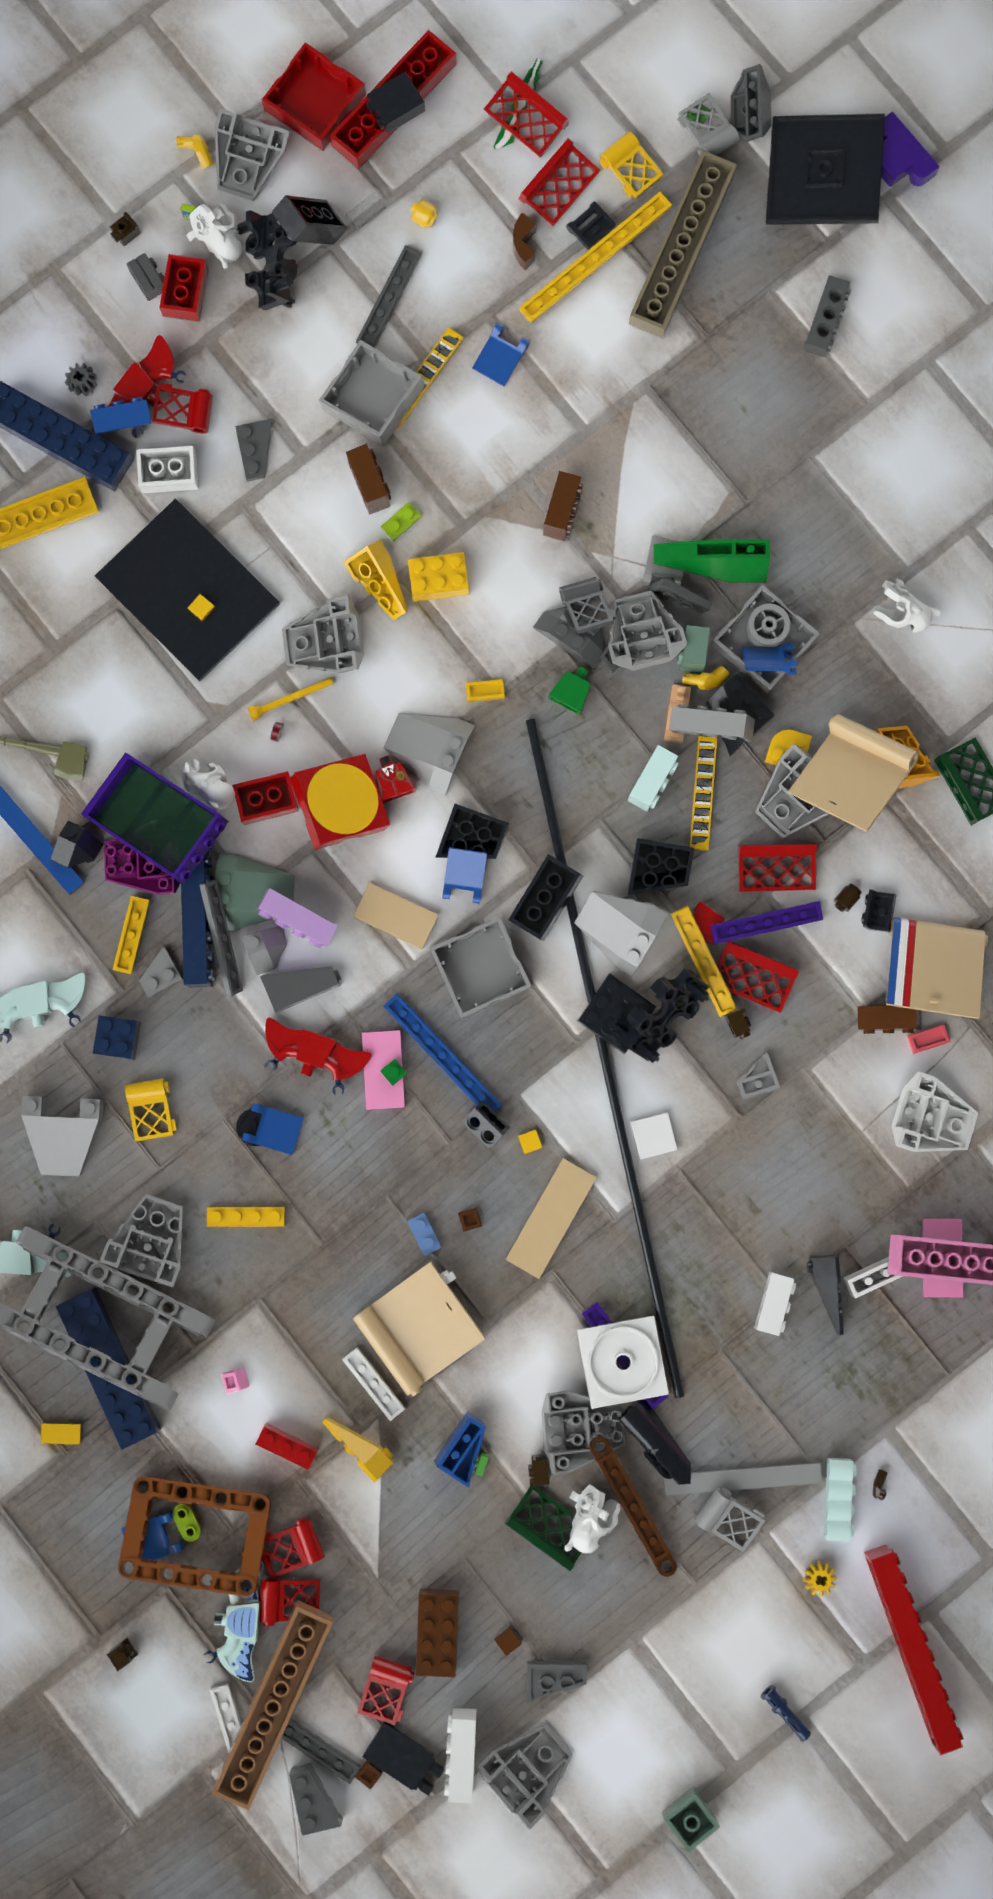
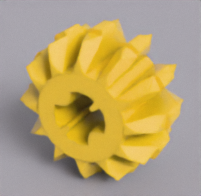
M817 1561L816 1567L810 1563L811 1571L808 1569L804 1570L805 1574L808 1575L803 1577V1581L807 1582L806 1589H811L813 1595L818 1592L821 1597L824 1595V1590L830 1594L829 1587H836L831 1582L837 1580V1576L832 1575L835 1570L829 1568V1564L826 1562L822 1566L821 1562ZM818 1575L822 1577V1582H819L816 1578Z

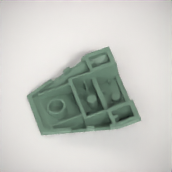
M219 854L215 880L218 884L229 931H236L268 921L258 915L260 911L256 908L269 888L294 901L295 875L241 855Z

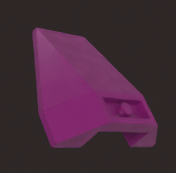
M154 818L139 825L129 839V842L149 856H152L175 824L174 818ZM179 830L157 859L159 863L173 872L180 865ZM116 838L104 843L105 881L158 895L177 892L181 884L125 844Z

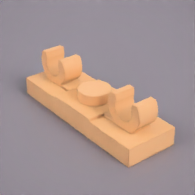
M672 684L664 741L683 743L684 733L670 731L669 724L672 707H678V704L689 705L691 687Z

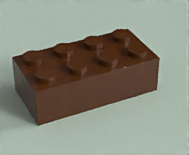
M419 1590L416 1676L456 1677L459 1590Z

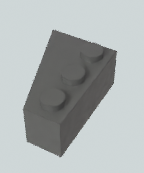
M312 1764L291 1768L289 1778L302 1836L341 1827L343 1818L324 1789V1785Z

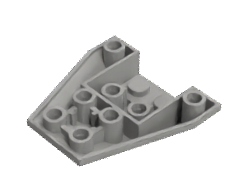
M566 1391L546 1393L541 1411L544 1451L553 1474L573 1472L595 1461L589 1449V1443L595 1436L606 1438L613 1451L626 1445L625 1428L618 1420L619 1416L623 1413V1405L615 1404L591 1409L590 1400L587 1396ZM596 1442L594 1446L595 1451H602L605 1446L604 1442Z

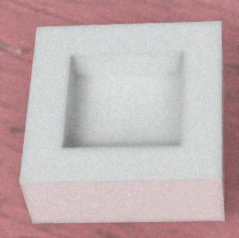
M445 1270L440 1273L447 1284L456 1279L453 1271L448 1272Z

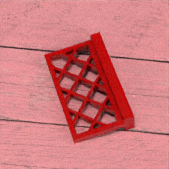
M512 71L484 108L488 115L539 158H541L560 132L569 125L568 119ZM507 87L514 91V98L503 99V92ZM525 100L528 103V110L518 111L517 101ZM514 101L515 111L505 112L504 103ZM496 103H502V113H493L490 108ZM539 112L542 114V121L532 123L531 113ZM529 113V123L519 124L518 114ZM516 115V125L506 124L505 116ZM553 124L557 129L553 134H546L545 125ZM543 125V135L533 136L532 126ZM530 127V136L522 137L519 134V128ZM544 138V146L538 151L533 146V140Z
M569 138L566 139L525 187L519 197L523 204L526 202L552 226L558 222L600 172L596 165L573 146L574 142ZM571 153L578 157V164H569L568 157ZM579 167L580 177H570L569 168ZM582 167H589L594 173L591 176H583ZM558 168H566L567 177L557 178ZM567 181L568 190L558 191V182ZM570 181H580L581 188L579 190H571ZM546 182H555V191H545ZM569 194V202L567 204H559V195ZM543 195L544 205H536L532 201L535 196ZM546 195H556V204H547ZM547 208H557V216L554 220L547 214Z
M817 844L738 846L739 892L816 890ZM784 856H789L794 861L787 870L779 863ZM803 856H811V864L805 869L798 861ZM743 857H751L756 862L749 871L743 866ZM765 857H770L775 861L768 870L760 863ZM777 864L785 871L778 879L770 873ZM795 864L804 870L797 879L789 872ZM757 865L765 871L759 879L750 873ZM805 873L811 877V886H803L799 882ZM749 874L756 883L752 887L743 888V880ZM767 874L775 880L770 887H765L760 882ZM786 874L794 880L789 887H785L779 882Z
M731 941L726 942L717 964L720 973L723 971L727 973L729 981L725 983L726 985L731 983L732 988L728 987L729 992L781 1013L794 981L799 974V970ZM728 953L735 957L737 964L726 968L724 958ZM746 962L752 963L755 971L744 975L740 965ZM738 966L742 976L731 980L728 969ZM766 969L770 971L772 979L762 982L758 972ZM756 973L760 983L749 987L745 977ZM781 977L790 979L788 986L780 990L776 979ZM743 978L747 989L742 991L735 990L733 982ZM774 981L778 991L767 995L763 985ZM761 986L765 996L758 999L754 998L750 990ZM779 993L781 1002L779 1007H775L770 1004L768 997Z

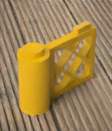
M628 131L600 154L599 162L601 166L615 174L624 185L623 191L629 198L633 196L636 199L664 175L643 150L638 139L631 131ZM639 153L644 158L643 164L633 163V157ZM622 166L630 167L629 176L622 175L618 169ZM633 167L643 168L642 177L632 176ZM645 169H651L657 175L653 179L645 178ZM632 180L642 181L641 189L637 192L631 186Z
M164 1078L125 1085V1095L129 1105L135 1142L174 1135L173 1131H177L175 1119H171L167 1093H170V1085L168 1081L165 1082ZM155 1103H164L165 1110L161 1115L152 1110ZM135 1106H142L147 1109L142 1119L135 1115ZM149 1112L159 1118L154 1126L144 1121ZM160 1120L167 1123L168 1132L161 1133L155 1129ZM141 1123L151 1129L145 1136H139L138 1127Z

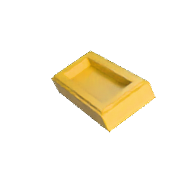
M503 679L466 682L467 702L505 699Z
M41 1424V1444H81L82 1424Z

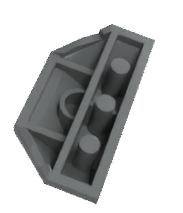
M760 64L743 69L741 77L731 94V124L738 132L739 137L747 142L764 137L772 126L770 88Z
M566 607L543 612L533 626L539 633L591 669L595 670L602 661L600 656L605 649L601 627L577 634ZM582 618L578 622L580 627L589 623V621Z

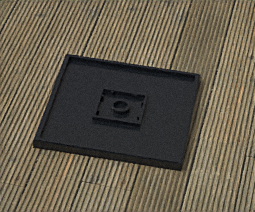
M885 113L773 116L766 225L879 223Z

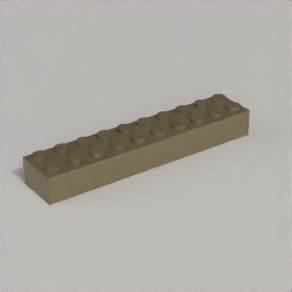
M704 150L702 151L630 314L629 325L658 337H664L734 178L737 164Z

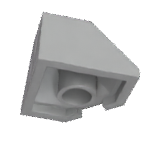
M280 926L260 930L242 937L247 954L257 975L276 969L280 956L287 945Z

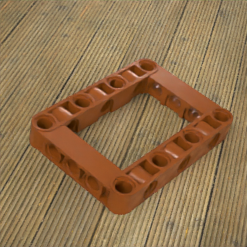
M149 1476L139 1477L133 1484L118 1572L127 1579L244 1597L250 1596L258 1587L271 1500L267 1495ZM142 1481H147L149 1484L146 1492L140 1490V1483ZM182 1486L188 1490L185 1498H181L178 1494ZM221 1492L227 1496L224 1504H220L217 1501V1496ZM153 1498L248 1513L249 1522L245 1531L246 1539L241 1553L242 1563L240 1571L235 1573L143 1559ZM259 1498L264 1499L266 1502L263 1510H259L256 1507V1501ZM127 1562H131L134 1565L132 1573H127L125 1570ZM166 1568H170L173 1571L171 1579H166L164 1576ZM205 1574L212 1576L213 1581L211 1585L204 1584L203 1576ZM244 1580H249L252 1583L250 1591L243 1590L242 1582Z

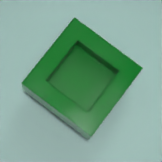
M396 1059L380 1070L392 1086L407 1075V1072Z

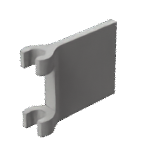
M652 536L642 583L643 586H650L652 576L670 578L675 581V584L681 586L683 571L654 564L653 559L654 544L681 541Z

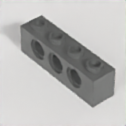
M831 275L828 276L803 351L825 357L826 352L831 351L834 343L831 340L832 334H837L840 325L837 323L838 317L842 318L845 306H842L844 300L848 301L851 290L848 289L849 281ZM830 298H836L838 302H833ZM828 314L832 316V319H827L824 315ZM818 332H825L827 336H821Z

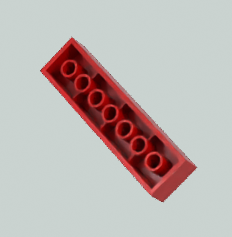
M428 29L372 91L405 72L424 100L457 65L456 52ZM367 96L330 134L331 147L358 170L395 131L393 130L387 134L384 128L381 129L376 121L377 117L374 113L371 114L366 106V103H368Z

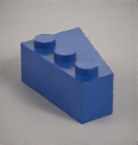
M142 397L133 398L131 403L124 404L123 400L112 402L113 406L105 407V404L93 406L94 409L90 410L96 434L152 424L147 400H143Z
M466 1412L434 1460L436 1467L468 1488L486 1429L484 1423L469 1412Z

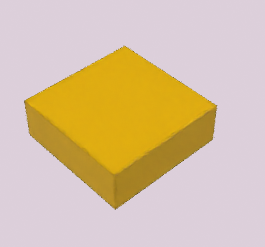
M201 594L188 607L202 621L215 608Z
M536 1130L518 1136L524 1154L543 1148Z

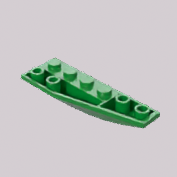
M722 539L660 543L653 545L654 564L728 583H766L770 561V541Z

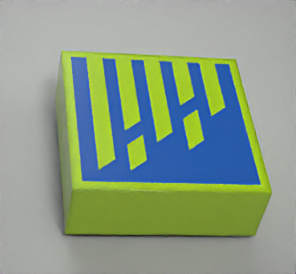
M183 203L180 208L182 217L190 220V214L197 207Z

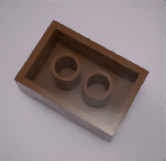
M364 444L346 451L349 467L369 515L390 507V490L387 483H384L383 473L380 466L377 465L373 449H369L368 445Z
M559 471L544 522L543 536L565 541L566 536H570L573 527V519L571 518L575 519L577 501H580L583 492L581 476Z

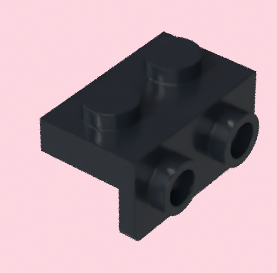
M869 889V893L865 896L866 910L861 918L863 927L867 930L890 933L897 895Z

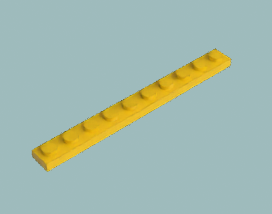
M661 192L657 193L520 306L519 311L532 324L672 208V204Z

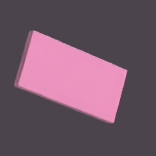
M401 1031L362 1033L363 1051L372 1054L371 1059L364 1067L366 1110L405 1108L403 1078L392 1086L380 1071L394 1059L403 1068Z
M922 1218V1238L962 1242V1219ZM923 1278V1297H963V1282Z

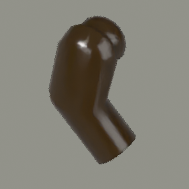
M881 1469L878 1470L873 1482L872 1494L875 1499L884 1500L887 1493L885 1490H882L888 1473Z

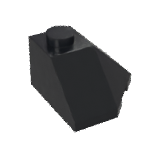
M68 820L58 836L51 861L66 868H72L84 862L90 863L95 861L103 844L88 830Z

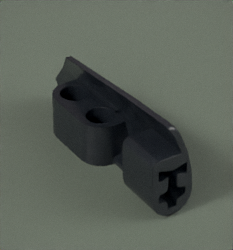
M645 1399L637 1400L630 1404L619 1416L618 1420L644 1447L646 1459L664 1478H673L678 1485L691 1484V1463L655 1411Z

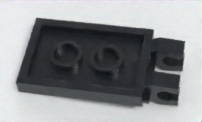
M387 1722L382 1723L362 1756L413 1791V1789L417 1790L418 1788L428 1796L434 1786L424 1778L428 1770L438 1778L444 1772V1767L434 1761V1753Z

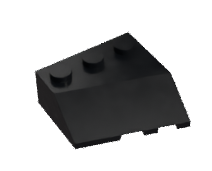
M737 673L723 684L706 702L710 711H715V708L727 709V712L734 713V710L746 711L747 715L755 719L753 736L775 716ZM721 737L727 747L729 756L733 755L746 743L741 737H737L736 740Z
M454 804L435 858H448L449 847L486 852V859H496L510 823Z
M637 838L628 895L688 886L694 848Z

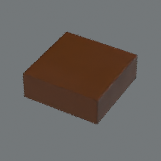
M477 1208L458 1213L463 1232L482 1227Z
M508 1627L494 1638L506 1656L522 1644L511 1627Z
M366 1760L355 1778L371 1790L383 1774V1771Z

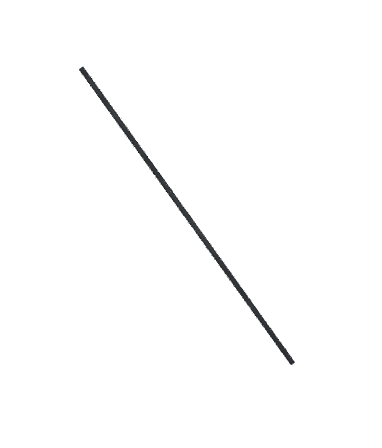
M535 719L526 720L555 857L567 865ZM573 894L566 906L589 1004L595 995V989L582 931L574 923L578 917V912ZM595 1034L675 1398L684 1397V1391L607 1043Z

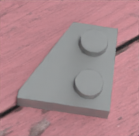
M765 1053L737 1081L743 1100L780 1089L768 1053Z

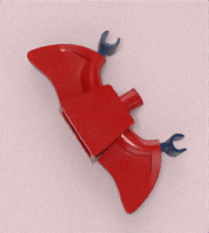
M157 335L148 355L139 364L134 361L113 388L116 393L107 407L113 406L112 402L123 400L124 404L131 403V399L138 397L147 400V403L154 407L156 384L160 380H172V378H175L178 383H184L177 376L179 374L186 376V373L184 371L174 373L175 363L172 351L161 335ZM132 427L131 434L134 438H137L135 434L136 429H139L142 435L144 434L141 427Z
M270 1017L266 1019V1041L275 1058L265 1062L264 1067L271 1063L273 1069L270 1072H273L278 1068V1062H282L287 1057H296V1060L304 1062L301 1074L309 1077L312 1076L315 1066L321 1069L325 1067L332 1072L333 1081H335L333 1087L334 1095H336V1087L342 1089L343 1095L345 1087L341 1084V1080L348 1079L359 1073L372 1057L370 1052L349 1050L340 1045L336 1040L304 1029L286 1028Z

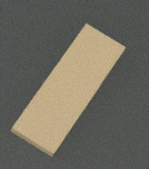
M563 1158L505 1260L539 1279L597 1177Z

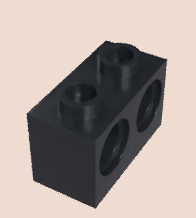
M484 1101L477 1105L462 1121L466 1128L488 1149L510 1129Z

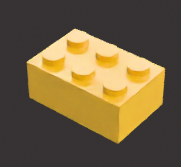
M464 552L408 559L413 602L469 595Z

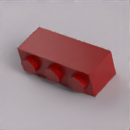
M267 1423L264 1425L255 1444L307 1470L310 1469L319 1448Z

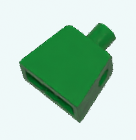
M580 666L575 675L567 671L551 690L548 699L580 716L590 688V683L585 681L589 671Z

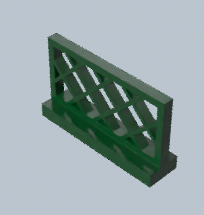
M976 737L934 759L971 826L993 814V789L985 786L986 778L993 780V767ZM973 744L976 750L975 756L966 753L967 746ZM951 754L961 755L959 764L952 761ZM965 757L974 760L972 768L963 766ZM977 761L985 765L984 772L975 770ZM962 769L971 772L969 781L961 777ZM974 773L983 776L981 785L972 782ZM971 786L980 789L978 797L970 793ZM983 790L992 793L991 801L982 799ZM980 802L989 805L988 812L984 815L979 808Z
M530 1486L504 1524L570 1572L582 1553L577 1550L572 1558L566 1554L565 1545L568 1542L564 1543L562 1531L572 1529L573 1526L562 1528L560 1516L568 1515L573 1520L575 1515L536 1486ZM534 1490L539 1494L541 1503L530 1505L529 1495ZM552 1503L556 1508L557 1515L546 1517L544 1505ZM541 1506L543 1517L532 1519L530 1507ZM528 1508L530 1520L521 1521L515 1516L520 1509ZM557 1517L559 1529L548 1531L546 1519ZM544 1520L545 1532L537 1533L534 1530L533 1521ZM530 1522L531 1528L525 1523ZM560 1531L562 1543L552 1544L549 1533Z

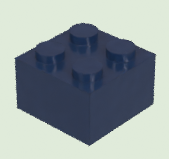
M99 1015L93 1054L135 1060L141 1022Z

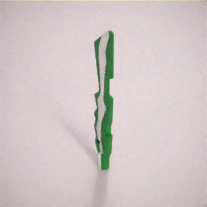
M540 59L535 60L533 67L529 69L523 80L534 91H536V83L539 80V71L543 63ZM525 100L517 101L518 111L527 110L528 103ZM513 101V103H512V105H511V109H512L513 111H515V102H514V101ZM511 115L509 121L505 120V123L516 125V115ZM503 126L495 141L494 149H499L514 142L515 137Z

